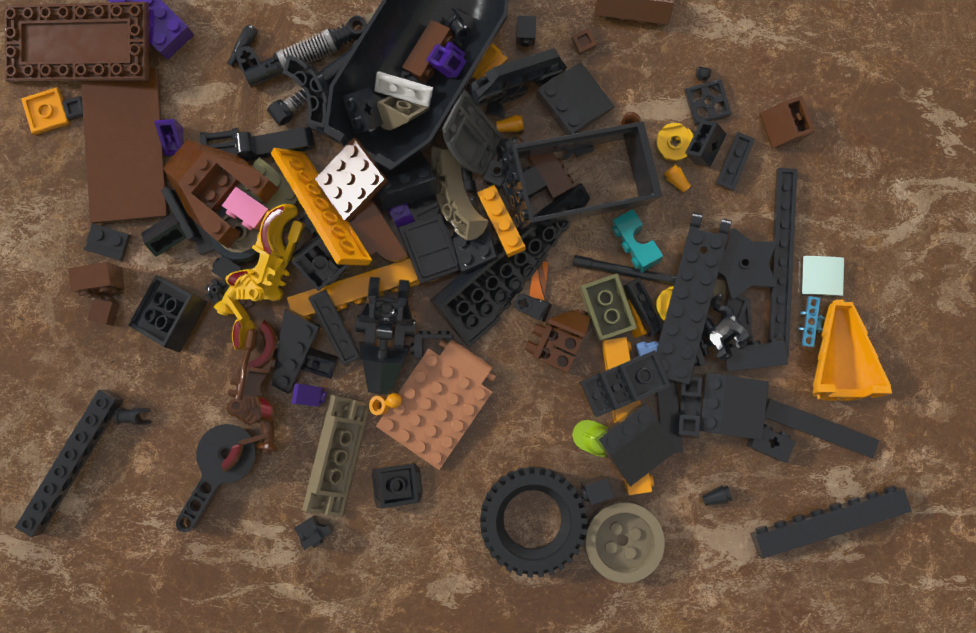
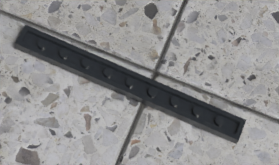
M778 168L776 169L773 241L776 242V246L772 254L771 268L777 286L770 289L768 339L780 338V341H785L787 358H789L798 169Z

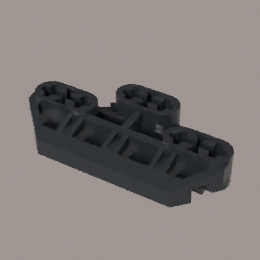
M553 48L494 67L485 73L486 76L471 83L467 89L476 106L495 100L501 105L528 93V89L525 86L526 83L534 81L537 86L545 84L553 77L564 72L567 66L557 50Z

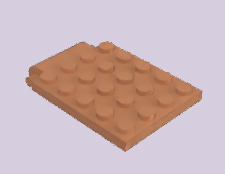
M443 339L438 345L444 349L441 355L428 348L398 393L402 399L401 405L395 409L389 407L388 412L382 416L376 425L377 428L438 470H440L492 394L491 390L482 385L483 381L486 378L493 382L496 377L490 372L493 366L453 339L449 343Z

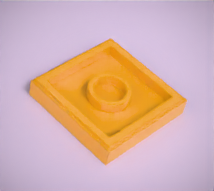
M58 87L21 98L33 135L71 124L70 120L66 117L62 102L64 100Z

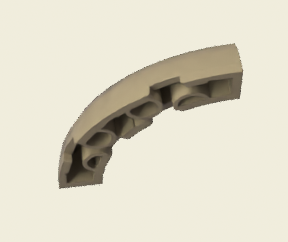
M432 145L431 169L435 170L438 194L435 195L446 221L452 223L455 227L454 231L465 240L476 239L486 229L488 220L483 218L474 209L466 194L461 164L452 156L447 146Z

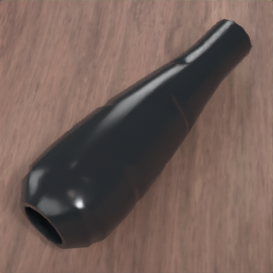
M249 24L243 28L227 62L231 67H234L237 62V51L241 47H249L255 40L258 31L254 26Z

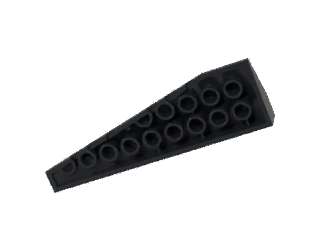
M579 183L533 215V217L583 208L590 200V196L583 184ZM571 221L520 230V226L516 229L526 250L508 257L499 241L495 245L499 257L498 260L467 274H459L430 299V302L467 347L474 344L500 320L502 312L509 308L512 304L511 300L516 294L521 292L523 284L527 279L530 280L548 256L547 252L557 244V239L562 232H566L569 228ZM506 255L507 259L510 262L514 263V265L512 266V264L502 260L501 258Z

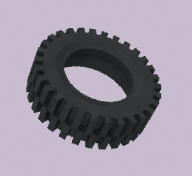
M521 467L515 471L508 472L504 477L501 476L491 486L490 491L487 492L480 515L481 535L486 549L490 551L492 558H495L501 567L504 565L506 570L509 572L513 570L519 576L527 574V577L533 578V575L544 577V573L555 574L554 570L558 568L561 571L565 568L564 564L567 562L570 564L573 561L572 557L579 554L580 545L583 546L585 542L583 539L584 535H587L586 524H588V518L585 514L587 512L578 491L562 475L557 474L553 470H547L544 467ZM536 490L548 494L556 501L561 512V526L558 534L549 544L540 548H525L516 544L509 537L504 527V512L508 503L516 495L524 491Z

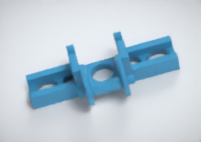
M809 296L806 312H801V315H806L805 328L799 327L800 331L804 330L802 346L814 347L816 331L820 333L823 330L821 326L822 320H825V317H822V315L818 316L820 298ZM812 299H815V306L811 305ZM810 318L814 319V325L808 323ZM807 337H810V338H811V339H810V344H807V343H806V338H807Z

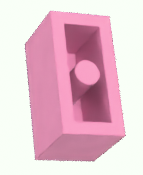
M237 187L234 188L222 205L227 209L226 214L233 219L239 217L243 220L241 224L250 231L253 228L259 231L264 215L267 211H270Z

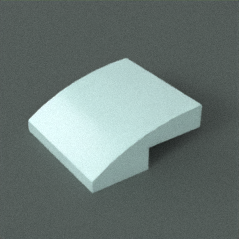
M803 256L802 294L843 296L844 258Z

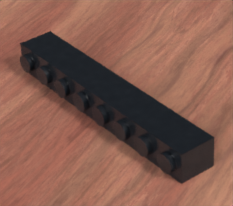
M896 485L884 487V491L868 492L862 498L847 499L848 502L843 504L840 502L830 504L829 508L824 510L822 508L811 510V514L805 516L804 514H798L789 521H776L770 527L755 528L756 531L750 533L757 555L764 559L912 512L905 490L896 487Z

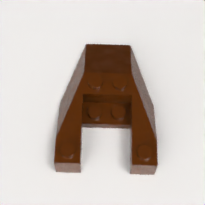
M188 139L163 167L187 214L210 236L228 249L241 233L215 211L234 188L241 182L265 203L279 189L238 155Z

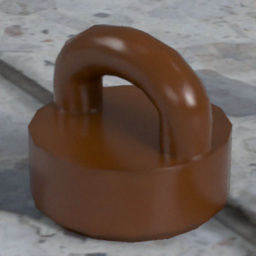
M627 112L622 118L621 125L641 122V118L635 112Z

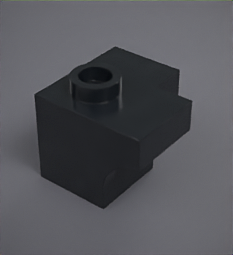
M315 515L294 528L304 550L310 546L313 548L323 543L322 538L335 530L331 523L326 525L319 523Z

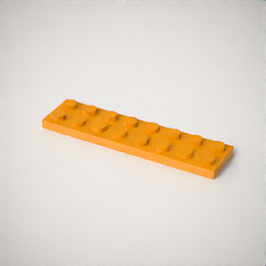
M274 147L271 155L336 264L368 266L372 261L371 257L350 223L342 218L315 180L319 173L306 152Z

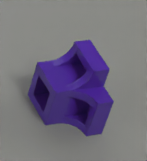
M448 42L445 48L436 44L426 59L428 63L447 78L457 77L467 62L463 59L465 53L452 42Z

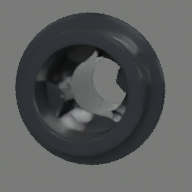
M720 485L702 495L705 506L729 504L728 501L733 500L727 485Z

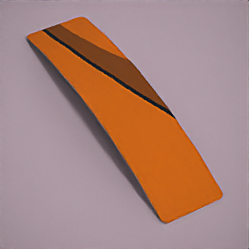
M545 261L542 262L532 276L529 295L543 301L549 264Z

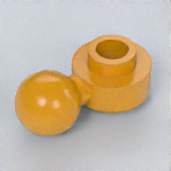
M397 393L389 394L387 398L384 396H374L370 400L369 409L374 415H384L388 412L389 407L395 409L401 405V396Z

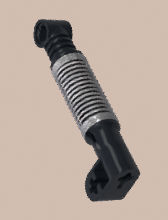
M353 16L346 23V26L342 24V28L338 26L337 30L335 28L323 30L321 35L318 33V36L316 34L315 37L312 35V39L309 37V40L306 38L302 42L296 43V45H290V48L287 46V49L284 48V51L281 49L274 53L273 57L262 62L252 48L244 46L237 51V61L248 84L253 88L281 74L285 75L283 70L287 55L308 63L309 61L313 63L312 60L316 62L315 59L319 60L318 57L322 59L321 56L325 58V55L328 56V53L331 55V52L336 53L343 46L342 43L346 45L347 41L349 43L352 42L351 39L354 41L358 40L367 24L363 17ZM356 26H362L361 30H354ZM248 57H249L250 61L253 63V66H250V65L248 64V62H247V58H248Z

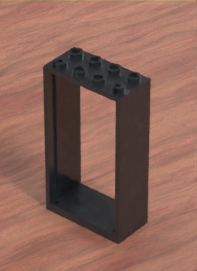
M644 121L515 144L507 150L502 158V166L507 172L506 183L512 192L511 204L516 209L515 220L516 224L520 226V230L645 206L662 197ZM625 139L639 197L533 217L519 159Z

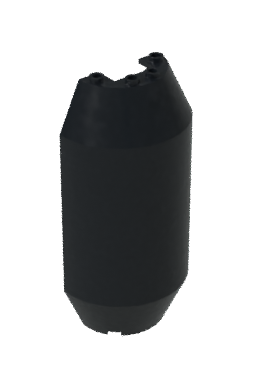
M382 0L330 84L324 133L335 143L342 145V147H345L353 138L357 139L378 168L382 171L385 169L387 172H392L429 147L449 116L460 93L466 88L507 20L509 0ZM451 8L455 9L462 17L463 23L471 29L470 36L462 41H458L455 33L451 31L454 36L453 44L465 53L463 59L467 61L459 75L454 78H447L439 70L435 69L433 77L426 83L427 86L433 87L430 110L390 131L378 126L369 131L355 134L342 96L371 87L376 104L389 97V95L374 91L378 71L401 78V72L404 71L402 66L429 22L433 20L446 26L442 17L447 21L454 14Z

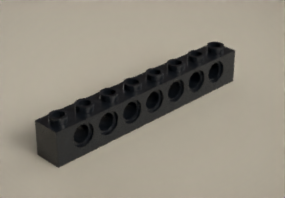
M109 390L97 391L17 522L16 529L30 537L43 534L114 417L115 409L120 407L123 402V398Z

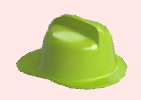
M591 420L581 421L573 429V440L582 450L596 456L605 457L607 455L595 438L609 427Z

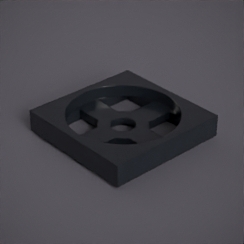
M721 79L685 88L684 92L694 126L699 125L701 120L714 121L731 116L732 113ZM709 88L715 89L720 94L716 96L710 94ZM700 89L702 94L701 100L693 101V94ZM705 99H710L712 101L711 105H706ZM723 102L722 111L716 114L715 104ZM703 107L707 110L708 117L699 116L696 109Z

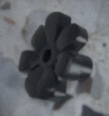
M217 279L211 280L212 285L208 284L205 287L209 291L206 297L207 299L213 298V303H217L220 299L222 300L229 287H225L226 282L224 280L218 282Z

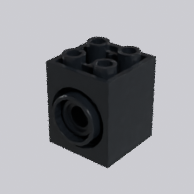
M319 233L295 251L292 256V263L317 291H320L324 286L332 284L349 266L336 264Z

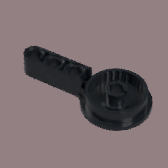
M232 424L218 425L208 430L200 439L196 450V459L202 476L176 520V527L180 532H189L198 526L222 484L236 482L245 477L252 469L256 459L254 442L243 445L242 455L232 469L224 473L221 467L222 462L226 458L224 452L227 448L231 450L234 445L239 444V441L251 438L250 434L243 428ZM206 483H209L212 487L210 493L204 490ZM196 500H199L201 503L200 510H196L194 507ZM186 517L191 521L189 528L184 525Z

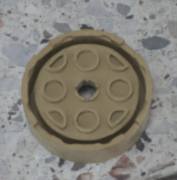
M616 500L608 502L595 510L588 519V524H586L587 535H584L583 538L585 540L584 549L593 567L605 578L619 583H632L646 578L657 568L663 557L665 539L660 523L650 511L631 501ZM620 535H626L628 542L624 545H619L617 538Z

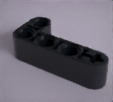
M308 127L253 136L249 132H240L234 135L236 153L244 161L257 160L259 157L261 159L273 157L271 152L274 147L295 151L314 149L312 129Z

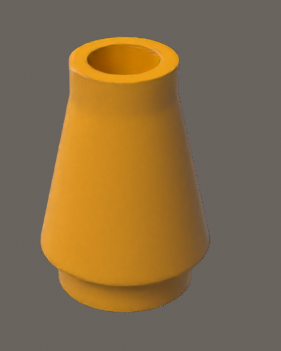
M515 114L496 121L498 131L520 133V131L524 130L523 116Z
M674 164L664 173L665 179L682 193L691 187L680 166L678 167Z

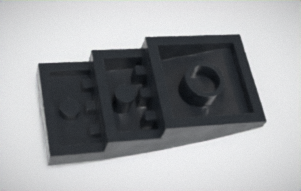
M655 350L580 381V385L595 418L671 386Z

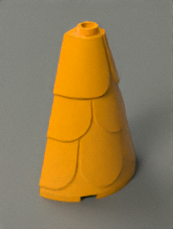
M834 300L828 307L821 334L823 339L817 358L818 364L813 382V397H817V399L853 401L862 400V398L869 396L877 398L892 394L891 384L878 360V355L867 336L868 332L853 302Z

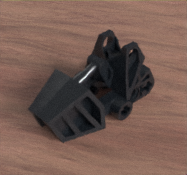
M370 277L366 302L361 314L357 315L356 332L365 333V342L359 341L368 392L392 394L410 345H404V336L414 337L416 319H412L408 304L409 280H399L397 300L388 296L378 298L380 278ZM376 323H378L376 339H380L379 347L375 346ZM393 324H396L394 347L389 349L387 347L388 340H392Z

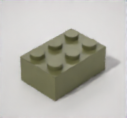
M260 157L252 167L279 188L276 193L265 203L241 182L236 186L270 211L282 204L295 205L297 210L301 206L286 178Z
M618 273L579 287L587 314L591 317L590 322L597 342L637 328Z

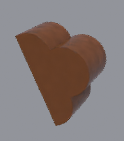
M370 199L355 215L356 219L351 221L350 225L372 261L381 257L388 264H393L409 259L374 202Z

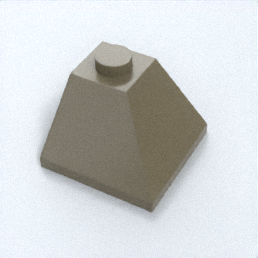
M392 96L377 102L383 125L380 126L389 131L430 110V106H422Z

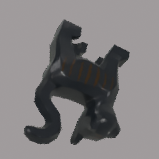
M718 294L712 300V308L718 313H726L727 316L716 326H714L711 318L707 317L702 334L707 337L710 344L718 349L717 357L720 360L726 361L732 357V352L727 344L730 340L734 338L736 340V347L742 350L747 346V340L752 339V336L747 328L738 320L734 309L728 305H719L723 295Z

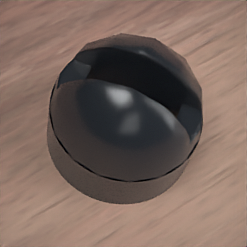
M697 67V79L699 81L702 79L703 81L708 80L712 69Z

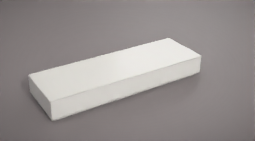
M378 71L374 91L429 107L433 87Z

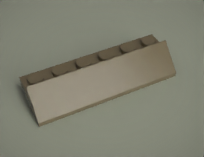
M331 395L302 508L303 511L322 513L327 516H343L369 412V403Z

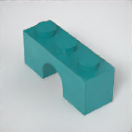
M632 209L613 219L611 229L615 237H619L623 242L621 245L624 251L630 253L634 267L644 272L662 262L663 255L653 240L646 244H640L635 241L634 235L642 231L643 224Z

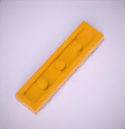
M495 185L477 192L507 256L510 257L526 250Z

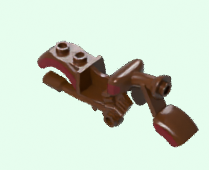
M266 320L261 323L259 333L264 341V351L258 358L249 363L250 353L255 348L258 332L255 329L247 331L243 346L245 353L241 369L237 371L238 378H232L230 382L231 385L236 386V390H228V395L235 397V399L228 402L226 408L229 415L237 417L248 426H251L260 419L261 435L241 440L239 444L231 448L229 455L221 464L224 473L237 464L243 452V445L260 440V444H257L255 447L260 449L259 453L271 455L272 452H277L276 445L274 444L273 423L276 411L274 406L262 396L260 391L263 379L268 376L270 369H274L276 358H273L274 350H278L279 345L278 336L275 335L273 328Z

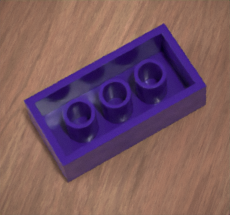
M108 0L109 2L149 3V42L167 60L194 36L188 26L162 0Z

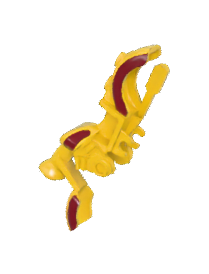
M282 204L271 211H267L264 215L260 232L257 235L256 245L252 246V249L260 253L258 264L253 269H245L228 274L226 276V283L230 287L222 300L213 306L217 313L221 315L235 314L238 318L232 330V342L235 350H244L243 346L247 331L256 328L238 299H251L252 301L270 299L271 301H278L283 297V291L279 288V285H286L281 279L283 275L289 276V272L285 269L292 257L296 243L300 242L305 228L303 222H293L285 249L282 242V232L286 223L298 214L295 205Z

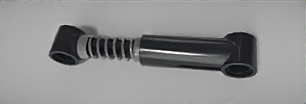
M358 40L351 45L348 51L319 71L329 87ZM301 88V91H297V94H293V97H288L285 101L281 99L276 100L267 108V112L278 126H283L291 121L293 112L297 110L296 108H300V105H304V102L307 101L303 88Z

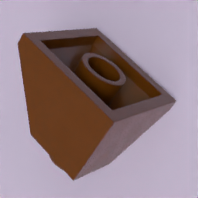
M576 309V311L571 310L548 319L545 326H552L582 339L585 337L591 317L587 316L586 311Z

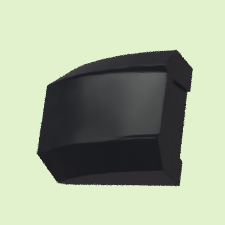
M416 463L372 469L374 501L377 508L383 509L420 502L423 492L420 469Z

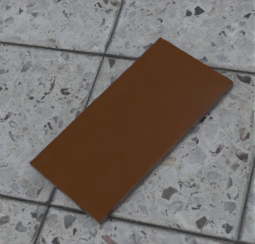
M110 2L4 5L6 82L149 81V3Z
M156 67L149 68V81L81 82L90 223L167 217L168 203L161 192L166 187V173L163 169L165 166L164 151L154 123L157 120H162L158 69Z

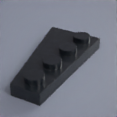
M289 308L284 310L272 379V386L287 394L291 393L321 328V325Z

